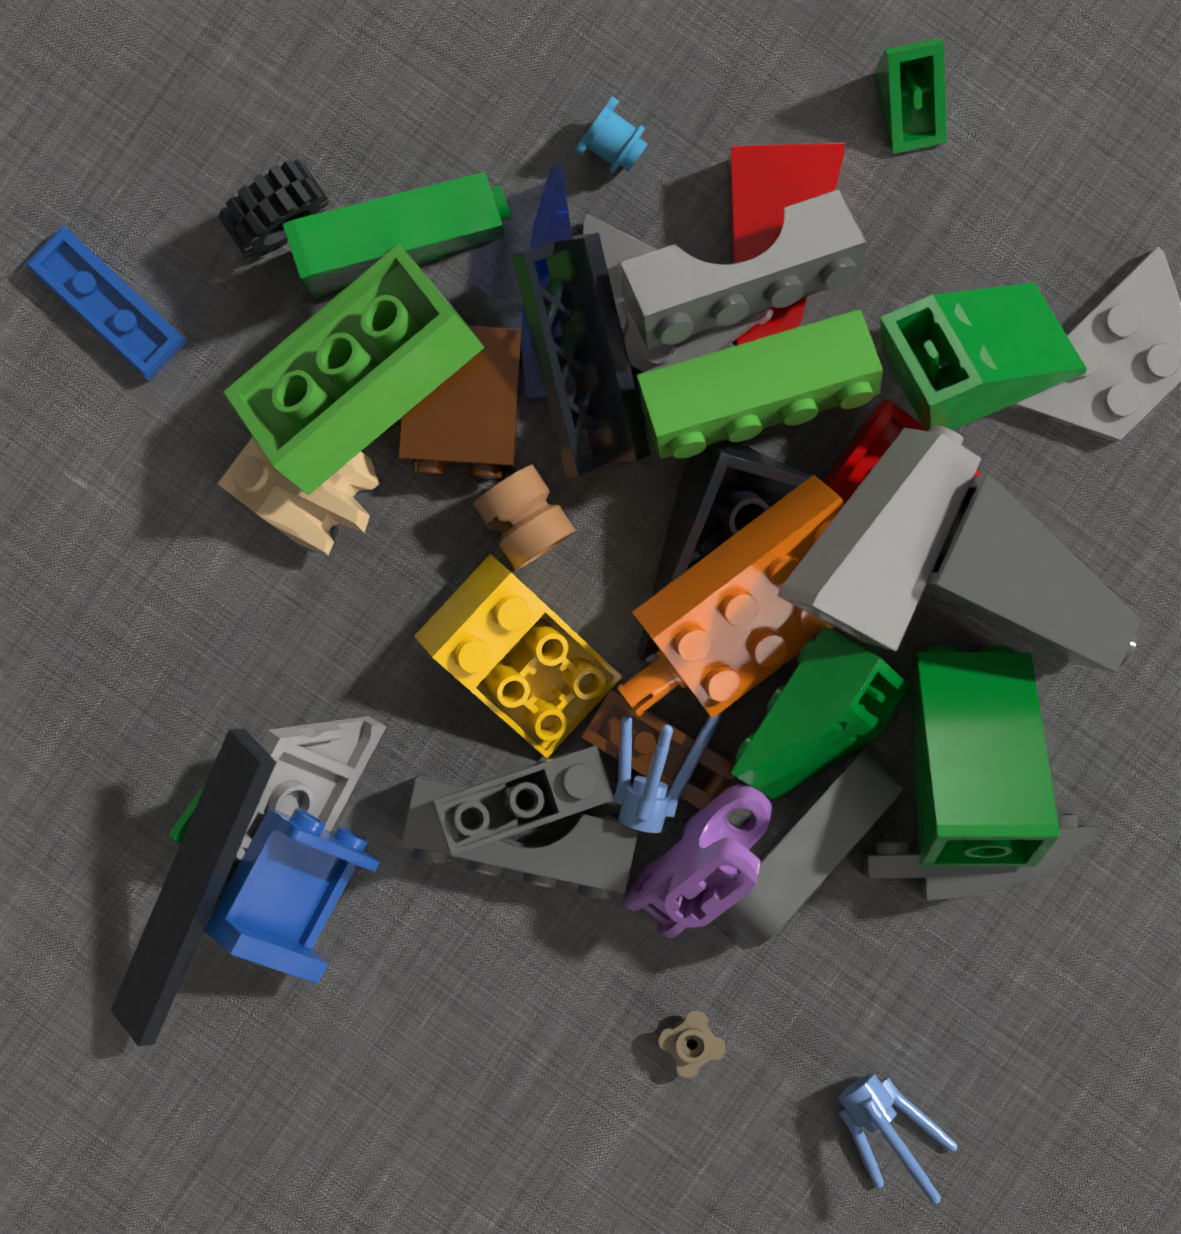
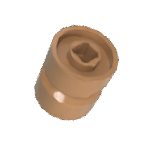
M533 465L527 466L507 477L481 495L472 504L489 531L501 532L502 537L499 546L516 571L540 558L576 532L561 507L547 503L546 499L550 490Z

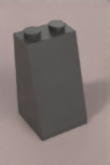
M987 476L973 477L923 592L1068 663L1117 673L1121 664L1130 658L1137 642L1135 633L1141 619L997 481Z

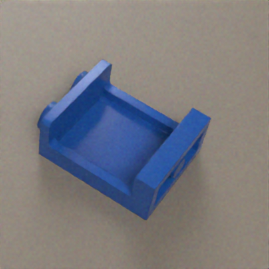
M269 807L204 931L230 955L318 984L329 963L313 951L312 948L356 866L358 865L375 872L381 861L364 849L368 843L364 837L345 827L337 826L335 832L332 833L324 829L326 824L322 820L303 810L295 808L290 816Z

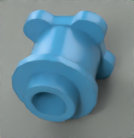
M613 96L573 151L580 157L585 149L588 148L611 166L608 171L612 174L619 165L629 171L648 145V143L640 138L645 130L643 125H640L637 129L613 111L619 103V100Z

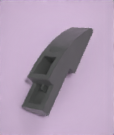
M1057 813L1060 837L1036 867H920L919 850H910L909 841H876L875 851H861V874L868 879L917 878L918 895L927 901L978 895L1021 883L1054 868L1073 857L1097 839L1096 827L1085 823H1078V814Z

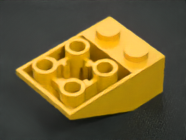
M491 554L414 636L432 658L546 758L552 754L623 677Z

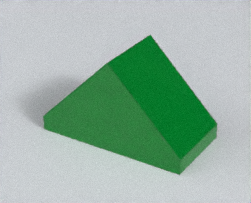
M942 38L885 49L874 71V77L892 154L947 143L945 56Z

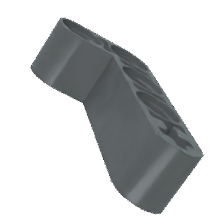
M863 747L858 749L831 775L757 857L761 863L757 883L753 889L713 921L742 950H747L767 942L787 923L902 792L903 786Z

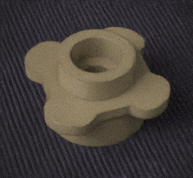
M700 1010L689 1011L685 1019L676 1023L673 1028L663 1029L658 1039L660 1048L663 1051L670 1052L677 1062L676 1070L678 1074L684 1078L697 1076L702 1065L710 1060H720L726 1051L724 1040L721 1037L714 1036L707 1025L708 1018L706 1014ZM695 1039L698 1043L697 1047L689 1049L687 1041Z

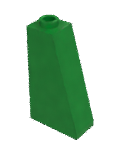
M481 172L291 220L282 224L300 278L317 300L343 291L398 243L406 250L416 264L420 266L504 238L505 233L502 220L511 218V214L501 185L490 188L486 173Z

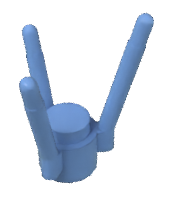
M721 712L714 718L709 715L667 794L668 786L661 782L660 779L668 754L673 728L670 725L662 727L648 776L635 777L633 785H631L632 718L629 715L621 717L618 784L613 800L622 805L618 821L621 824L648 833H660L662 831L665 816L674 817L678 800L721 719Z
M874 1072L861 1077L838 1096L839 1102L844 1107L838 1114L850 1130L874 1187H883L884 1181L862 1129L863 1126L869 1134L878 1130L881 1132L932 1204H938L941 1201V1196L889 1123L897 1115L892 1105L894 1104L948 1151L954 1152L957 1149L956 1142L897 1090L889 1077L880 1081Z

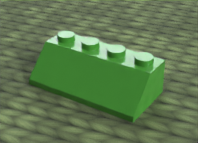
M398 243L228 387L224 394L273 467L309 495L485 347L406 250Z
M858 309L639 374L637 379L644 423L659 458L662 459L669 456L688 458L702 452L706 445L726 439L732 442H741L757 436L764 428L785 422L786 425L791 426L799 425L810 421L818 412L838 406H841L843 409L862 406L868 403L875 395L880 394L883 369L862 311Z

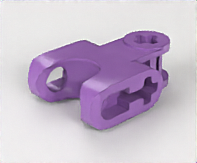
M736 784L726 789L689 819L684 826L681 840L657 860H653L645 865L638 872L624 894L623 904L632 912L644 909L658 920L657 930L667 939L676 937L687 927H702L712 922L746 896L757 883L761 861L749 849L768 829L772 812L770 801L762 792L746 784ZM735 808L748 809L754 813V816L738 828L730 824L727 819L729 811Z

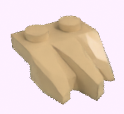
M252 437L218 482V485L300 546L329 556L334 544L329 533L332 526L340 524L365 534L370 515L353 497L359 490H373L379 485L371 458L360 452L311 494L307 495L273 467L254 437Z

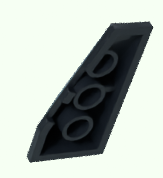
M727 440L706 445L702 452L689 457L679 482L651 597L811 476L752 448ZM643 628L637 657L641 661L652 663L659 658L656 652L660 649Z

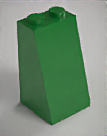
M939 645L929 647L924 652H917L909 670L910 686L912 687L910 689L920 867H1036L1060 836L1031 652H1014L1012 647L1004 645L985 647L980 652H958L957 648L953 646Z

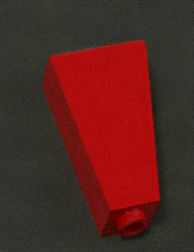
M844 142L741 145L730 147L727 158L730 264L751 260L767 251L775 243L783 228L785 207L835 191L845 154ZM808 296L800 298L787 307L770 308L774 311L770 320L763 325L758 323L734 340L733 346L800 327Z

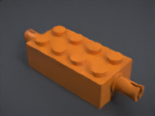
M812 475L632 612L660 649L656 652L659 657L625 684L617 687L639 717L644 714L645 710L680 685L682 689L687 686L708 714L714 718L800 653L808 640L818 636L823 626L829 629L834 627L778 597L784 582L845 505L842 498L818 477Z

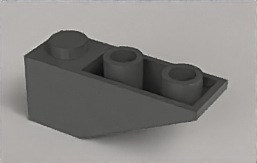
M597 745L582 747L435 799L433 803L450 856H454L613 801L614 797Z

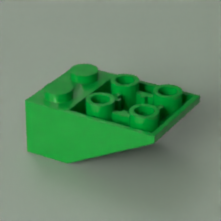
M1035 282L932 294L880 317L882 353L925 431H929L931 425L955 430L1086 373L1087 370Z
M823 626L817 637L811 638L803 646L798 656V667L786 686H781L772 695L767 705L766 718L756 734H752L744 740L736 755L737 764L731 774L774 801L881 736L912 688L881 658L826 626Z

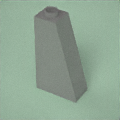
M931 425L929 431L904 428L784 582L778 597L859 641L897 651L982 458L961 446L964 438L948 428L938 425Z

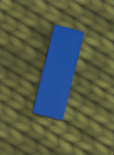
M64 225L25 264L31 272L150 382L188 343L178 331Z

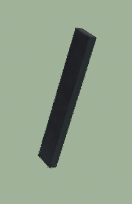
M228 729L110 1010L138 1047L153 1045L158 1038L277 763L246 729Z

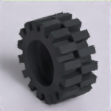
M296 159L294 162L289 160L285 161L281 167L278 164L271 167L268 174L264 176L259 174L253 178L254 182L251 185H244L237 191L239 195L231 197L225 203L227 207L221 209L219 221L246 258L251 257L254 259L261 253L263 256L271 253L274 247L277 246L279 249L286 244L288 239L282 223L323 213L325 211L324 207L329 204V198L301 160Z

